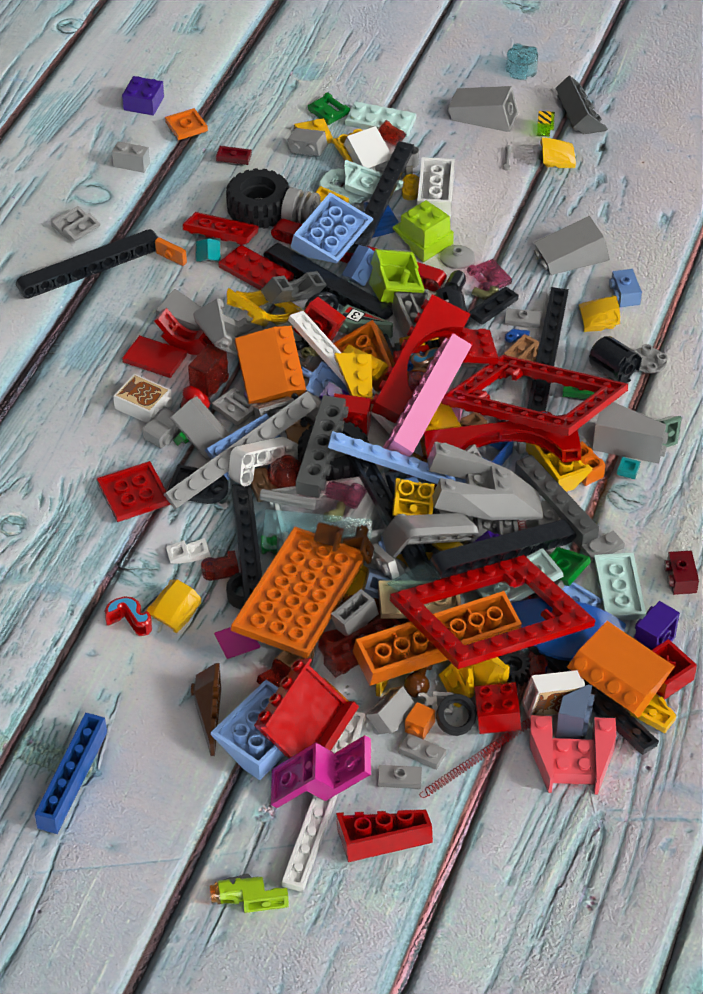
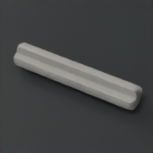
M261 489L259 495L262 501L310 510L316 508L317 501L314 498Z

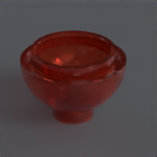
M288 454L277 458L268 468V480L277 488L296 486L301 463L294 456Z

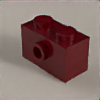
M692 550L668 552L667 560H664V569L669 574L668 586L672 587L673 595L697 593L699 577Z

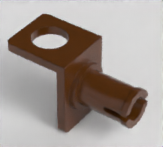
M319 522L314 541L333 546L332 551L336 552L340 547L344 529L339 528L337 525L334 526V524L329 525Z
M361 525V528L360 526L356 528L355 537L343 539V544L360 549V553L366 563L371 564L375 548L367 536L369 529Z

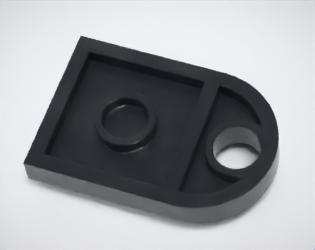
M178 464L167 491L199 468ZM222 475L188 501L213 504L223 500L228 493L226 477ZM217 487L223 488L222 490H219V491L214 490V489L217 488Z

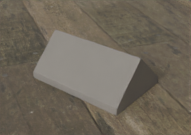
M198 397L189 400L170 418L206 460L210 458L205 449L230 435Z

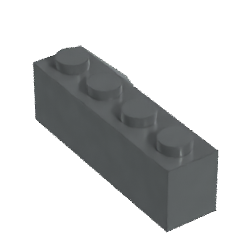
M569 75L556 87L557 97L562 101V107L567 112L566 116L572 122L571 127L576 132L580 131L582 134H591L608 130L606 125L600 122L602 120L600 115L593 110L595 107L587 99L588 96L578 81Z

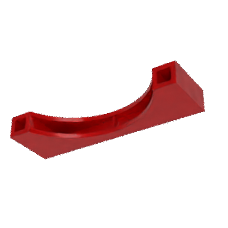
M433 294L429 300L425 299L421 307L423 312H418L414 320L417 323L416 326L410 327L407 333L410 336L409 339H404L400 346V349H402L401 354L397 352L393 360L396 364L394 367H389L385 375L388 377L387 381L382 380L378 388L381 390L380 394L376 393L371 401L374 404L371 412L385 417L394 424H397V420L404 412L407 402L412 398L407 377L408 362L412 353L419 346L432 339L451 336L452 334L460 336L471 315Z
M506 421L424 432L427 459L435 442L447 443L465 450L475 444L476 448L496 442L517 441L542 447L554 454L562 463L581 460V444L578 429L569 436H562L559 433L546 432L543 429L530 428L527 425Z

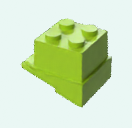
M427 200L401 215V222L393 226V230L410 246V250L422 262L437 255L446 247L453 245L454 232L450 229V216Z
M375 249L370 263L373 268L369 284L380 302L393 303L395 292L424 293L425 290L413 252Z

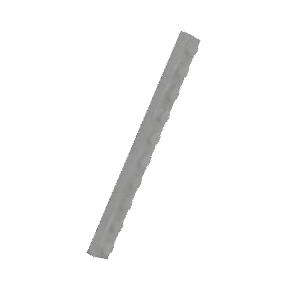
M306 391L164 493V496L174 510L229 471L230 454L235 447L275 438L318 407L309 392Z

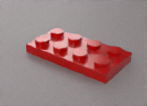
M195 212L183 223V230L191 234H202L208 238L215 237L220 238L222 241H233L239 245H247L258 233L259 226Z
M239 245L218 262L219 268L258 290H261L272 277L285 276L288 282L294 278L292 272L243 245Z

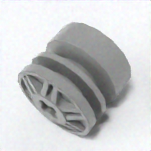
M290 187L283 200L281 218L294 222L298 221V223L303 224L320 205V194L311 193L310 191H306L303 194V190Z

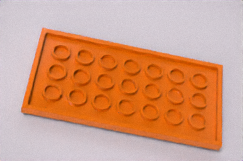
M294 527L231 625V631L297 656L308 658L332 618L331 613L337 609L365 562L360 549L340 543V547L334 552L332 551L333 546L314 541L315 533Z

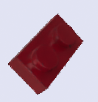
M219 146L216 161L248 165L252 156V150Z

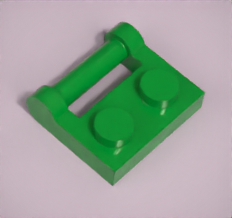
M329 92L308 105V111L319 119L324 118L328 125L347 116L351 110L347 105H343L334 99ZM328 103L332 104L334 107L339 109V111L332 108L330 105H328Z

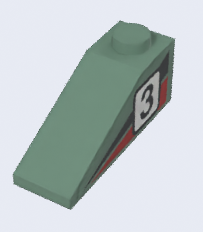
M346 305L340 312L346 317V320L339 329L342 333L348 335L373 320L383 334H387L389 338L393 337L392 322L350 305Z

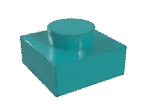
M622 457L617 469V475L635 479L641 461Z

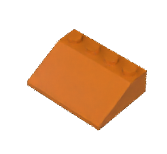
M371 320L333 344L341 353L348 345H351L386 362L388 367L380 378L372 380V388L377 392L381 391L378 388L382 380L387 381L388 379L385 375L389 367H394L395 363L393 362L394 359L383 332Z
M292 326L271 327L235 338L248 404L267 403L287 396L291 398L293 393L298 394L299 397L305 393L306 386Z
M606 621L578 650L567 666L571 671L577 670L583 680L638 718L675 667L609 621Z

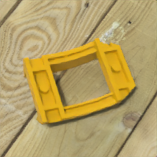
M230 288L227 289V305L247 310V315L253 318L251 323L266 327L270 321L276 325L289 322L290 315L304 311L290 301L274 304L280 308L283 307L286 314H268L259 307L268 303L261 290L246 293L234 292Z

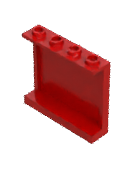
M310 658L297 659L292 664L290 672L281 680L280 687L269 698L268 705L259 713L258 720L254 724L289 759L314 743H318L331 751L359 708L354 701H345L309 665L312 661Z

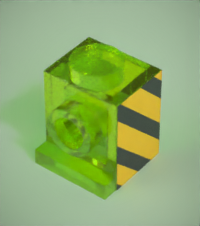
M538 112L537 136L550 137V130H554L555 112Z

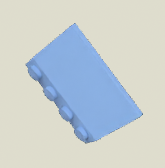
M329 193L293 235L291 248L306 257L337 264L373 221V218L334 194Z
M265 680L211 732V736L245 771L258 780H261L285 756L254 726L258 720L259 713L266 708L269 698L278 690V687L268 680Z

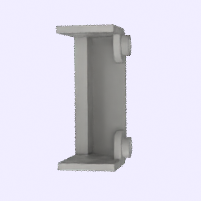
M454 512L407 516L406 514H399L395 516V519L384 530L382 537L386 552L394 558L409 544L460 542L463 545L470 544L479 537L478 527L464 514Z

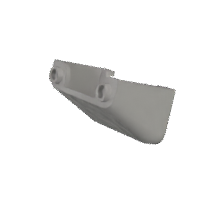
M215 299L193 313L194 320L210 341L219 349L237 356L235 338L265 330L264 326L251 323L245 317L236 321L222 315L224 304L219 299Z

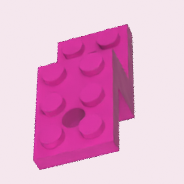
M364 735L336 753L318 743H314L273 768L271 805L279 808L306 791L327 801L370 776L371 738Z

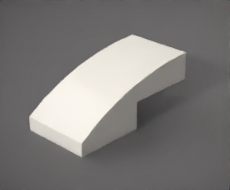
M205 538L187 545L183 540L166 547L171 564L189 563L211 557Z

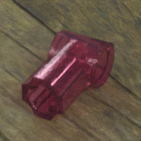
M332 481L327 484L325 494L327 498L342 501L346 506L357 509L367 491L358 483H352L350 486Z

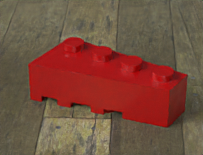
M426 809L398 810L397 813L392 814L386 813V811H377V814L365 815L364 812H355V815H344V812L336 813L337 831L348 862L433 843L432 823Z

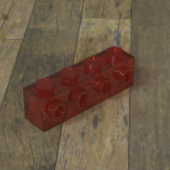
M380 617L323 649L325 667L335 678L341 674H346L350 669L359 665L353 653L356 639L401 625V623L395 618Z

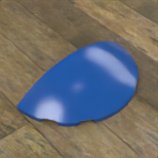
M542 598L511 603L522 623L521 628L545 621L541 616V612L544 609H548L550 612L553 611V608ZM575 601L595 619L594 627L534 646L538 647L541 654L555 659L571 661L578 650L606 621H609L623 632H625L626 624L602 609Z

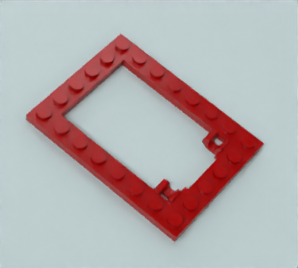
M501 355L498 357L497 364H488L446 393L441 404L448 405L451 408L464 409L467 412L480 413L483 416L496 417L499 420H508L514 424H523L530 428H539L546 432H555L562 436H569L628 391V384ZM511 375L512 380L516 381L525 375L532 379L546 380L548 383H558L565 387L571 386L579 390L592 391L594 394L565 416L559 417L491 400L490 395L483 391V389L497 379H506Z
M525 555L390 594L391 603L457 669L585 630L595 625V619ZM505 581L513 588L526 583L553 608V611L550 612L548 609H544L541 612V616L545 621L464 645L424 605Z

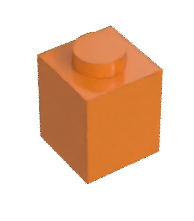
M417 702L405 719V732L424 739L435 723L436 710Z

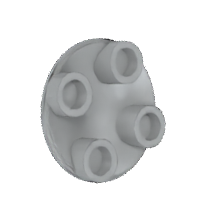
M643 344L641 348L634 350L642 358L640 371L657 373L666 367L667 355L653 348L652 345Z

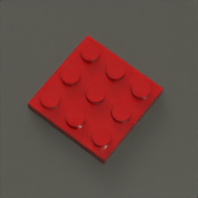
M463 328L458 337L472 346L462 363L497 364L498 355L490 330ZM451 336L438 337L439 346H441L445 338L449 339Z
M150 461L97 478V484L117 522L171 505L164 496V493L167 491Z

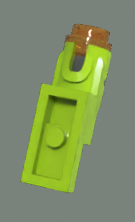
M243 874L219 880L214 885H209L211 903L217 902L218 905L225 903L239 904V902H243L244 913L289 907L287 888H273L265 891L263 877H251L249 874Z

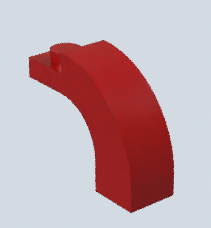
M167 308L163 309L154 320L163 331L161 337L169 345L186 350L188 354L203 355L210 352L215 346L202 330L193 331L182 326Z

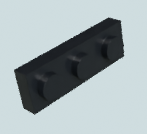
M505 286L469 312L471 314L470 317L483 325L516 302L519 295Z

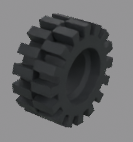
M520 650L498 657L505 664L519 668L515 672L509 671L507 683L516 682L518 688V684L523 686L524 682L528 681L531 662H529L530 659L526 657L524 652L520 654Z

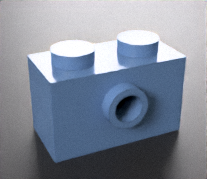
M358 245L342 276L354 284L365 286L371 276L373 267L370 263L374 251L368 247Z
M633 269L612 271L609 286L610 289H613L614 295L617 296L619 307L640 305L642 291Z

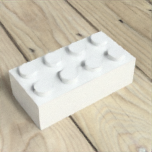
M421 158L417 205L427 200L451 218L455 159Z

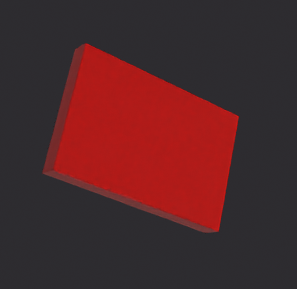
M139 335L122 357L123 363L171 378L186 358L187 351Z

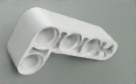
M278 437L237 446L230 454L229 478L242 486H248L253 481L255 467L295 458L298 454V444L286 437Z

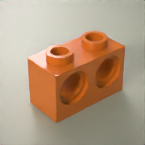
M582 441L580 442L581 462L593 468L582 481L587 486L604 477L605 463Z

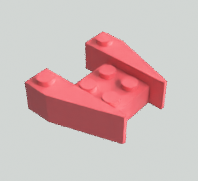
M531 715L529 728L530 750L548 793H552L553 783L594 785L595 795H598L614 752L616 718L594 717L592 740L553 738L552 716Z

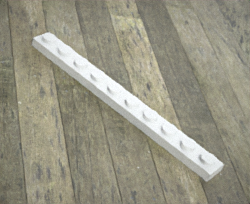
M304 311L290 315L288 321L346 385L345 379L340 373L339 365L334 358V353L341 352ZM372 388V393L374 397L377 392ZM371 412L375 419L390 434L397 424Z
M355 712L332 748V752L336 753L359 738L366 719L365 713ZM338 794L327 801L315 795L313 796L282 879V887L300 892L304 891Z

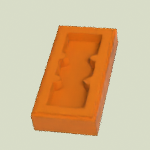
M160 237L155 240L157 254L182 266L187 263L185 249Z

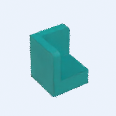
M204 239L196 241V261H220V240Z

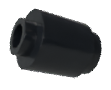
M460 270L452 272L444 287L451 286L454 290L462 291L466 283V275Z

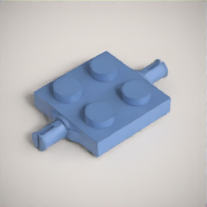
M323 361L313 372L304 367L302 368L303 376L309 378L306 391L312 395L319 397L329 381L349 393L342 380Z

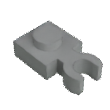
M433 691L432 697H429L426 693H418L417 698L425 700L423 705L437 710L441 701L454 693ZM453 703L446 707L445 715H452Z

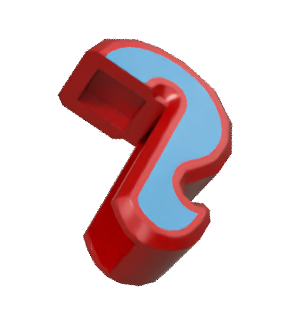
M124 596L116 598L107 604L104 612L108 626L125 617L138 636H146L152 631L150 613L148 611L142 613L141 605L135 598Z

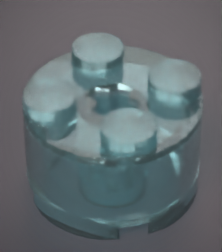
M518 43L514 44L507 52L506 72H509L512 78L518 80H526L527 77L531 76L532 78L537 74V48Z

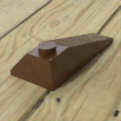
M215 663L198 673L195 683H191V696H195V705L211 756H215L216 740L211 736V732L218 726L222 690L220 663Z

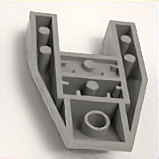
M439 442L434 443L427 459L429 471L466 480V483H462L452 479L440 478L432 495L434 508L487 520L543 519L538 491L511 470L453 445Z

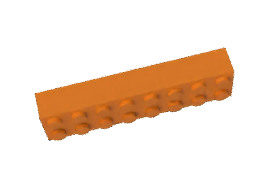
M505 591L433 614L464 645L513 631L522 626ZM411 622L355 640L353 653L369 686L448 660Z

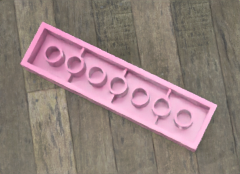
M452 334L449 339H444L441 346L435 352L433 360L427 366L426 373L421 377L419 385L413 391L412 398L407 402L404 412L398 418L397 425L392 429L389 439L382 448L397 451L408 457L412 455L472 345L455 334Z

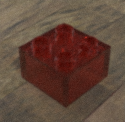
M208 344L188 365L190 386L198 388L208 398L216 394L219 387L226 383L229 378L227 351Z

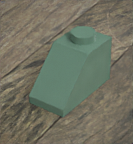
M668 416L657 419V421L666 424L665 432L669 433L667 444H663L664 446L670 447L678 444L681 416Z

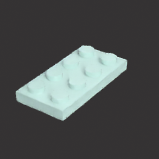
M355 101L345 120V126L365 130L376 126L380 133L407 138L416 120V113Z
M543 548L527 556L553 582L564 577L562 570ZM505 581L476 589L482 598L505 591L510 603L520 601L534 593L526 583L513 588Z
M634 553L594 555L603 610L620 620L643 619L646 616V610Z

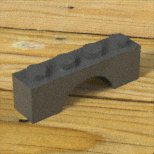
M318 271L307 272L292 282H288L285 276H276L271 278L261 289V292L269 304L309 299L313 295L320 293L326 286V283Z

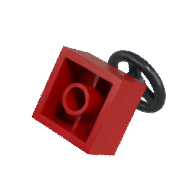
M320 292L308 299L304 312L332 342L346 317L337 311L339 302L334 294ZM328 297V299L325 301H323L321 298ZM294 328L293 330L301 336V334Z

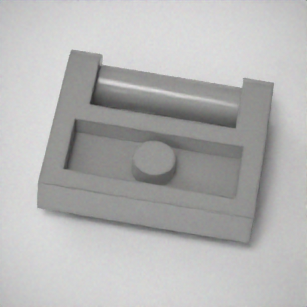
M232 388L212 402V408L236 426H239L255 415L253 407L258 405L257 403L248 404V399L242 396L236 388Z

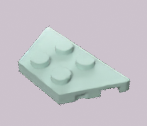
M345 160V190L371 199L382 173ZM399 180L395 191L403 187L404 181Z

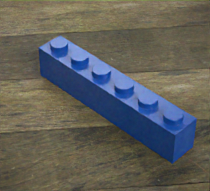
M85 712L35 812L37 829L58 834L107 734L105 717Z

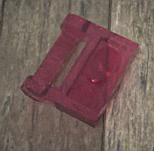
M494 259L476 266L470 265L467 268L468 274L475 277L483 286L484 291H489L490 286H496L500 289L512 284V278Z

